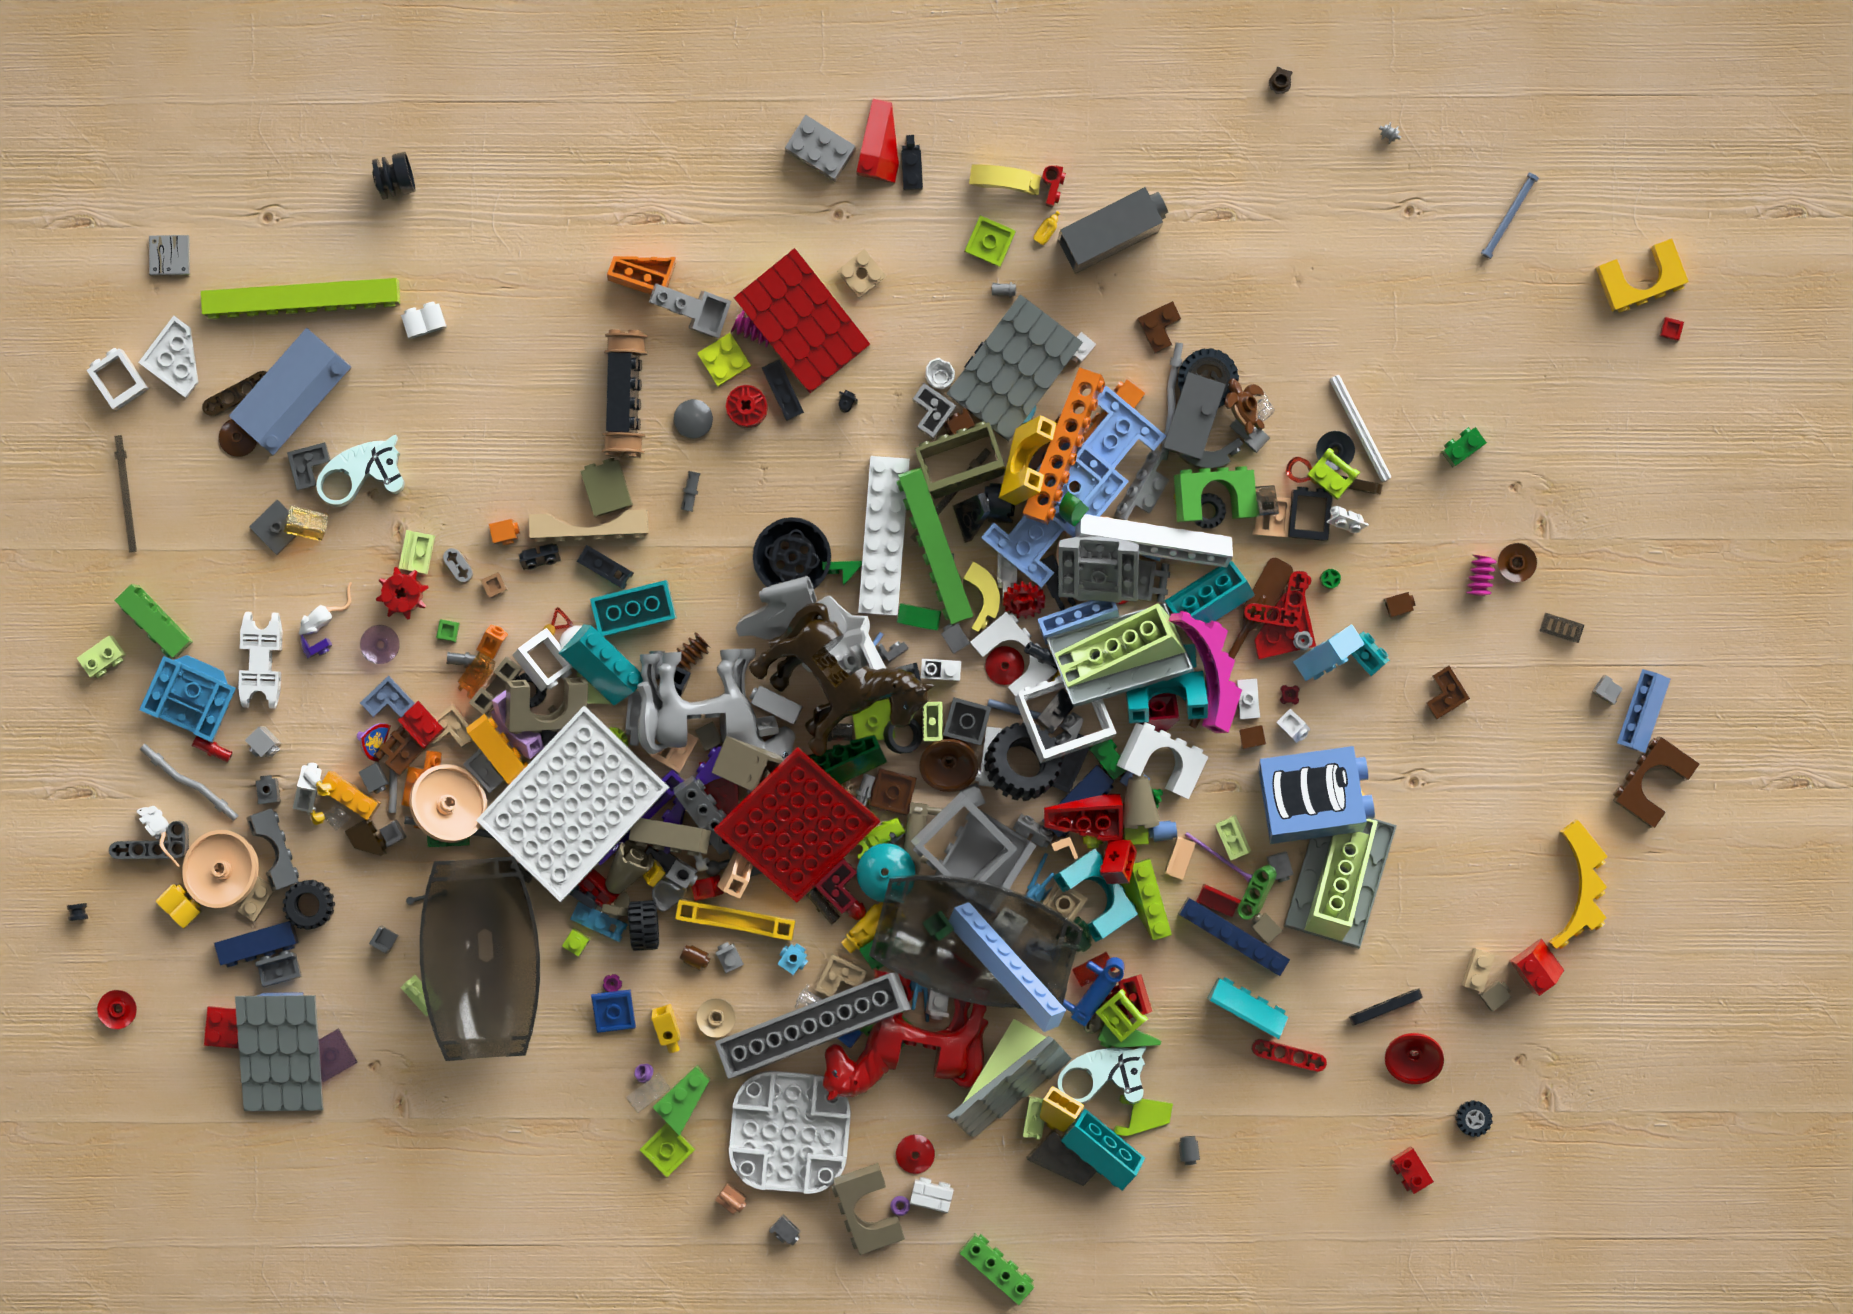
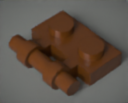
M402 726L390 734L391 737L385 744L382 743L378 747L379 750L375 754L379 760L384 755H387L389 758L386 760L385 765L399 777L424 750L411 735L406 739L402 737L406 732ZM396 742H399L401 745L395 752L391 751V747Z

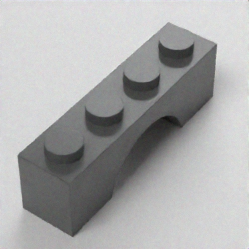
M271 808L248 816L246 819L252 836L262 837L269 841L275 852L274 864L266 873L272 892L298 883L299 873L296 867H293L291 851L286 848L284 843L286 841L283 830L279 829L278 814L273 812Z

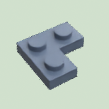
M387 676L360 704L373 717L386 705H389L402 717L415 702L390 676Z

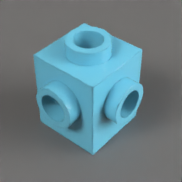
M791 943L789 947L785 945L779 954L782 958L778 965L794 975L798 968L802 970L808 962L805 959L807 954L804 953L806 949L798 943L795 946ZM791 955H796L797 960H796V961L791 960V959H790V956H791Z

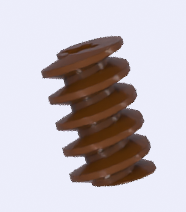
M694 633L695 640L690 637L688 638L690 645L682 644L684 650L676 649L677 652H681V661L677 667L691 670L690 662L696 665V657L701 660L703 659L701 652L709 653L707 647L710 646L698 633Z

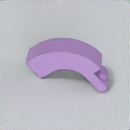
M506 690L492 700L494 710L491 712V716L497 723L499 732H504L509 738L510 742L508 743L512 747H516L520 754L528 759H531L544 749L540 733L523 731L520 734H514L508 731L505 726Z

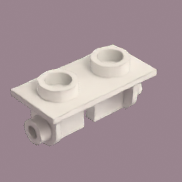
M1333 506L1330 509L1332 518L1327 523L1351 533H1358L1369 526L1368 523L1363 522L1364 519L1360 514L1351 511L1346 512V509L1339 506Z

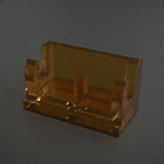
M479 651L459 678V691L465 689L468 692L467 697L472 699L494 671L496 662Z

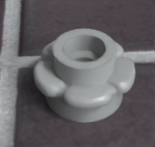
M1307 631L1297 632L1294 636V646L1300 648V650H1307L1313 643V639Z

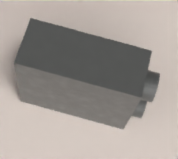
M1146 187L1060 229L1057 240L1074 273L1077 274L1158 233L1163 224L1162 220L1166 218L1165 214L1168 213V209L1159 192L1149 195Z

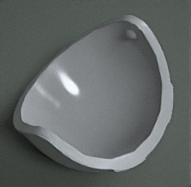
M665 878L658 881L654 886L652 897L658 910L664 912L676 905L683 898L687 889Z

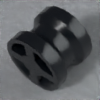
M87 903L67 905V910L70 912L68 920L88 919V914L85 911Z

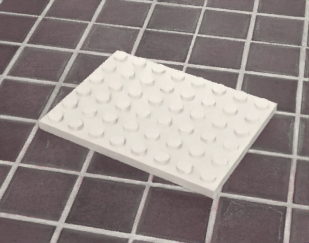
M583 706L476 821L556 899L562 902L670 787L586 706Z

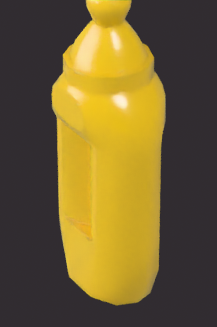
M1059 211L1046 218L1034 234L1033 239L1043 246L1057 228Z

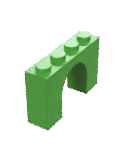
M1247 466L1235 467V471H1229V467L1217 468V472H1211L1210 468L1199 469V473H1192V469L1180 470V474L1174 475L1177 522L1202 520L1201 494L1204 487L1211 481L1223 484L1229 491L1232 519L1258 517L1254 470H1247Z

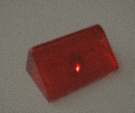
M1107 951L1072 969L1081 987L1095 981L1098 977L1096 973L1086 967L1087 963L1092 961L1101 968H1104L1107 960L1110 959ZM1112 967L1110 968V970L1114 971L1116 970V968Z

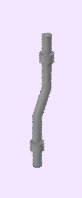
M1178 342L1175 344L1173 358L1171 357L1170 360L1171 370L1167 386L1168 417L1164 433L1166 437L1176 409L1175 385L1178 369L1182 364L1183 343ZM1166 437L1161 442V451L1165 453L1162 460H1167L1169 454L1168 450L1163 449Z
M146 744L140 748L155 766L158 765L175 781L198 790L215 805L214 808L219 812L222 811L232 821L239 816L227 806L228 803L226 801L220 800L203 784L179 774L163 760L164 757L162 755L156 754Z

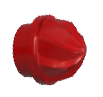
M858 900L846 910L849 914L848 916L855 920L862 919L866 914L863 903H860Z

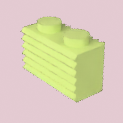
M927 702L923 707V720L925 721L923 723V740H943L942 702Z

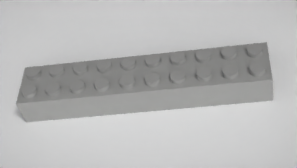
M894 972L718 1040L715 1044L728 1079L901 1014L911 1010L898 972Z

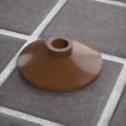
M233 419L225 422L219 431L220 446L231 456H246L257 445V441ZM236 433L240 434L239 440L234 439Z
M1513 543L1506 546L1498 557L1500 573L1504 578L1512 582H1523L1529 579L1537 567V558L1534 551L1522 543ZM1515 559L1520 562L1518 567L1513 565Z

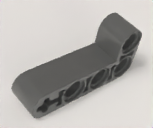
M173 821L168 826V840H164L163 845L173 858H181L186 855L189 849V828L184 821ZM176 824L181 825L183 829L180 835L174 832ZM160 840L117 841L109 847V854L114 859L169 858L164 852L160 855L156 854L154 849L157 844H160ZM138 844L143 847L141 855L135 852V847ZM176 844H180L183 848L180 855L174 851ZM116 848H129V852L119 853L116 852Z

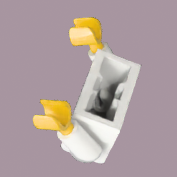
M308 763L307 766L304 765L301 769L293 809L306 811L308 815L311 814L312 823L318 825L324 823L325 817L323 812H315L314 802L316 794L318 792L319 796L330 795L328 790H331L332 787L330 783L322 784L320 779L322 770L319 769L316 763Z

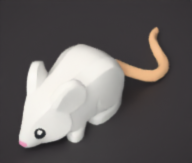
M350 582L347 587L348 600L344 607L326 608L322 605L318 606L308 616L302 618L299 635L317 633L322 626H326L331 621L332 615L330 612L347 609L351 603L350 586L352 583Z
M155 806L138 809L137 813L142 817L139 820L142 824L146 825L145 828L151 836H154L157 840L160 839V847L163 852L179 867V864L163 845L169 823L162 816L161 810H158Z

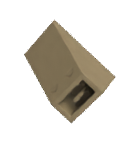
M726 736L712 773L753 791L784 760L779 754Z

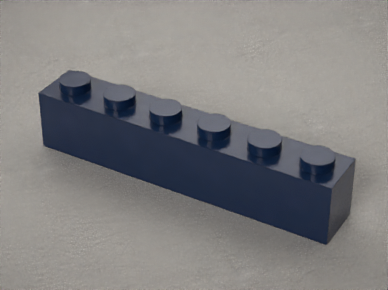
M1187 897L1178 912L1185 919L1281 976L1290 961L1289 958Z

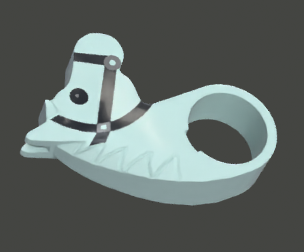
M393 435L386 441L364 443L334 457L323 468L317 479V491L320 497L331 506H346L354 500L369 476H372L379 482H384L385 488L390 493H400L405 483L397 467L400 453L395 448L398 437ZM344 471L345 474L350 476L352 481V489L349 495L341 500L327 498L323 492L325 479L332 473Z
M1146 1046L1135 1050L1129 1048H1106L1081 1055L1062 1070L1058 1078V1089L1065 1093L1062 1088V1081L1068 1072L1075 1069H1086V1072L1092 1077L1093 1088L1086 1097L1075 1099L1081 1104L1087 1103L1111 1080L1118 1088L1124 1090L1125 1099L1129 1103H1138L1143 1098L1140 1074L1143 1066H1145L1142 1055L1146 1050Z

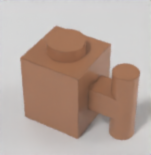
M730 1183L726 1184L715 1199L733 1215L736 1211L740 1213L747 1204L744 1202L746 1196Z

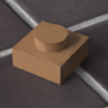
M499 572L481 580L489 598L507 590Z

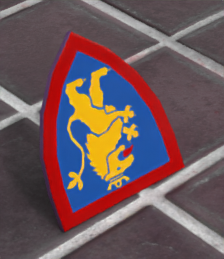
M379 723L373 725L365 732L359 731L357 733V739L360 740L362 751L368 759L379 762L375 754L379 750L378 747L382 743L385 744L391 725Z

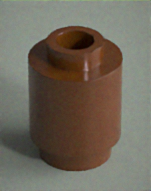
M686 945L680 956L683 963L699 971L702 968H707L711 958L708 957L709 953L693 945Z

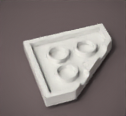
M173 316L138 363L187 398L198 384L191 328Z

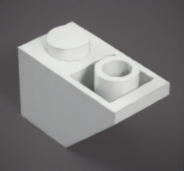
M922 659L921 678L960 681L961 661Z

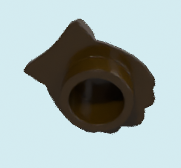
M1277 67L1276 72L1269 80L1270 89L1274 90L1276 94L1288 92L1291 87V75L1293 72Z

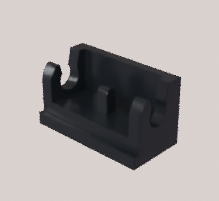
M1062 688L1035 720L1051 734L1074 708L1069 694Z

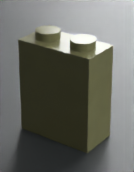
M610 458L604 460L603 464L596 466L595 463L584 466L585 470L581 471V475L595 517L633 506L619 460Z

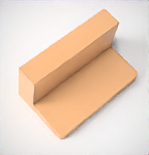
M1070 836L1051 842L1054 851L1069 846L1073 859H1078Z
M1177 836L1164 874L1183 880L1196 843Z

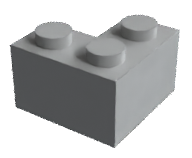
M925 383L913 398L915 403L928 411L917 428L934 439L955 410L956 405Z

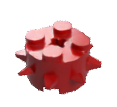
M394 567L393 576L387 580L379 579L382 589L381 595L376 598V601L384 602V605L389 608L388 617L397 612L403 613L405 618L409 620L412 610H415L417 607L425 609L426 605L422 602V593L429 589L428 585H420V582L416 579V570L408 575L402 574L398 567ZM405 589L404 593H406V596L399 597L398 591Z

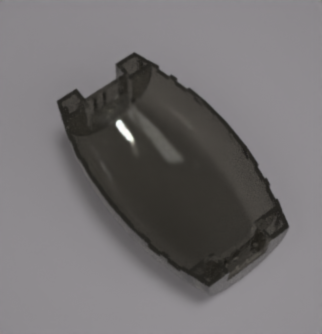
M514 856L434 861L421 915L420 970L428 1016L445 1061L526 1056L538 1006L540 951L531 900Z
M946 875L890 877L869 956L888 969L901 974L902 977L908 978L936 993L985 1006L1023 1009L954 931L940 941L934 942L922 925V922L940 910L949 921L954 907L969 902L1063 1006L1076 950H1078L1083 932L1082 927L1038 900L992 883Z

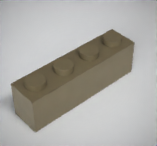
M640 818L631 828L629 840L635 841V845L647 848V844H651L653 849L664 851V848L668 847L670 852L682 853V850L688 851L687 855L699 857V853L707 854L711 831Z

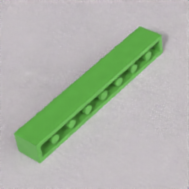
M919 467L899 474L900 480L896 482L899 491H904L906 498L903 499L906 510H911L913 517L909 519L913 529L917 528L919 535L916 536L919 547L923 546L926 553L922 555L926 566L929 564L931 566L932 572L929 575L932 583H937L939 590L935 592L939 602L943 601L945 608L942 611L945 620L949 619L951 624L973 617L922 469Z

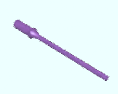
M1186 832L1185 836H1187L1192 841L1200 845L1202 848L1210 852L1212 855H1214L1219 860L1227 864L1229 867L1237 871L1246 879L1247 882L1250 883L1253 874L1251 875L1243 872L1241 869H1239L1231 862L1223 858L1221 855L1213 851L1211 848L1203 844L1194 836Z

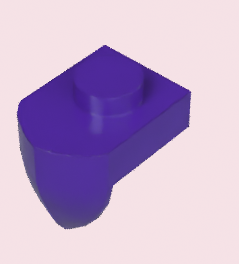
M301 635V645L307 659L317 654L322 656L330 651L329 647L332 646V643L328 638L310 646L305 637Z

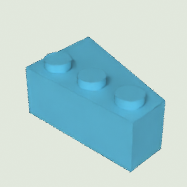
M1351 624L1293 662L1305 681L1312 677L1316 680L1324 675V670L1328 673L1335 669L1336 663L1340 666L1347 662V656L1363 646L1364 642Z

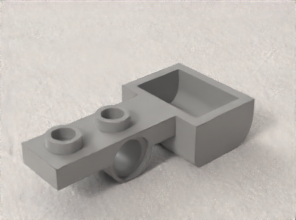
M659 284L654 285L649 299V303L692 318L689 329L714 338H719L731 304L730 300L706 291H701L699 298L696 299Z

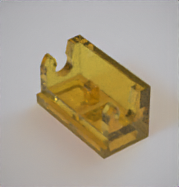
M290 505L283 532L322 541L326 532L329 514Z

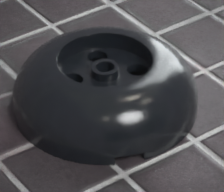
M782 518L768 525L759 534L753 548V565L759 579L767 587L808 576L813 589H815L828 574L831 565V549L826 536L815 524L802 518ZM784 541L789 543V548L786 550L781 548V543ZM803 545L808 547L806 554L800 552V547ZM792 553L796 555L794 561L789 560V555ZM780 560L785 562V566L782 569L776 566ZM823 562H827L825 570H823ZM797 565L804 566L802 573L796 572Z

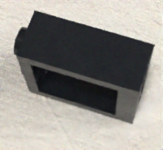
M1297 487V490H1292L1288 538L1328 541L1330 524L1327 521L1331 517L1332 495L1320 488H1316V492L1308 491V487ZM1298 496L1326 498L1323 532L1295 529Z

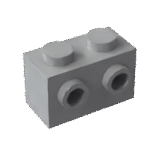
M258 727L245 739L251 746L249 750L256 757H273L280 750L279 746L282 744L267 727Z

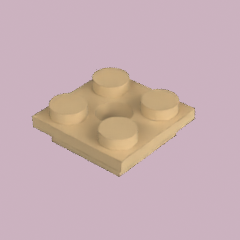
M865 249L837 270L858 298L862 297L886 277L885 273ZM859 269H865L868 274L866 278L859 279L856 276V272Z
M1055 883L1039 908L1068 927L1088 898L1073 888L1063 893L1058 884ZM1066 898L1069 904L1066 908L1062 909L1059 907V901Z

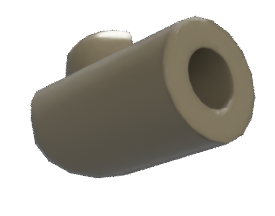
M1095 1013V1017L1086 1024L1084 1030L1087 1033L1093 1034L1103 1027L1104 1022Z

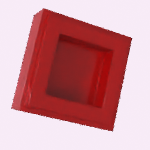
M1664 317L1659 336L1679 341L1684 322Z

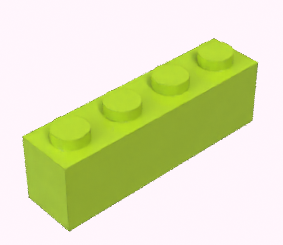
M1145 859L1135 862L1130 882L1120 885L1124 888L1128 899L1135 905L1136 912L1151 939L1156 940L1170 936L1172 933L1151 860Z

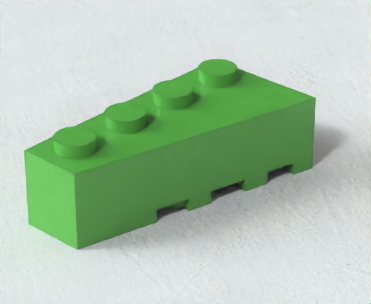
M131 584L114 600L127 615L134 619V623L140 629H144L148 633L147 636L151 641L157 642L162 647L161 651L168 658L170 656L177 658L193 642L139 585Z

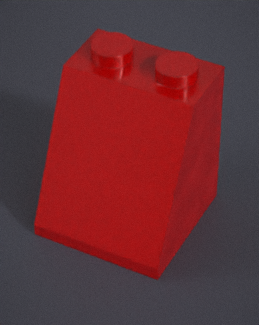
M1542 938L1510 960V963L1530 991L1538 996L1553 987L1564 972L1563 967Z

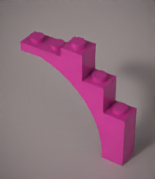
M1180 611V613H1173L1170 615L1169 621L1186 632L1198 650L1203 662L1207 680L1208 718H1204L1202 726L1214 733H1229L1242 689L1235 686L1234 682L1229 681L1235 660L1229 657L1228 653L1222 651L1228 630L1221 627L1222 624L1216 621L1204 623L1201 620H1195L1188 612Z

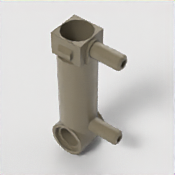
M911 802L910 812L907 816L903 849L911 856L916 865L917 876L920 872L921 863L927 864L926 861L928 859L924 855L920 857L913 850L915 846L911 840L926 826L927 814L938 815L943 808L929 807L927 804Z

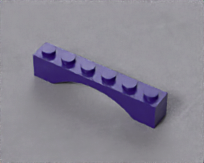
M722 745L718 748L714 747L708 754L710 759L707 763H702L696 770L698 775L695 779H700L704 785L715 779L722 778L712 773ZM676 797L673 801L674 807L671 810L667 809L661 818L663 822L683 825L686 809ZM665 847L664 852L669 854L670 848Z
M674 769L662 779L670 788L641 818L651 819L675 796L673 788L685 780ZM630 830L598 863L600 866L617 851L622 842L625 843L626 840H629Z

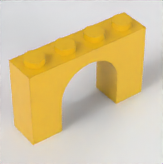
M1672 238L1650 247L1658 267V279L1650 289L1639 290L1630 286L1624 278L1617 259L1596 267L1612 312L1618 310L1621 313L1629 310V305L1634 303L1640 306L1647 303V299L1654 296L1655 299L1666 296V291L1673 289V292H1677L1685 288L1684 285L1689 281Z
M1040 415L1015 429L999 498L1017 505L1040 493L1044 475L1028 468L1034 453L1041 446L1053 440L1056 422Z

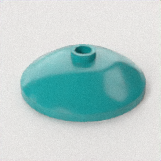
M884 843L871 847L862 855L857 866V880L860 888L868 897L878 902L888 903L903 898L911 890L915 881L916 870L911 856L903 848L894 844ZM884 868L889 871L886 876H883L881 873Z

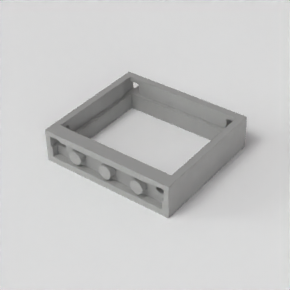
M962 792L911 840L915 846L913 850L920 857L924 855L928 859L926 863L933 870L937 868L941 872L939 876L946 883L950 881L954 885L952 889L959 896L963 894L966 898L972 895L1018 849ZM964 806L1004 846L965 886L924 847Z

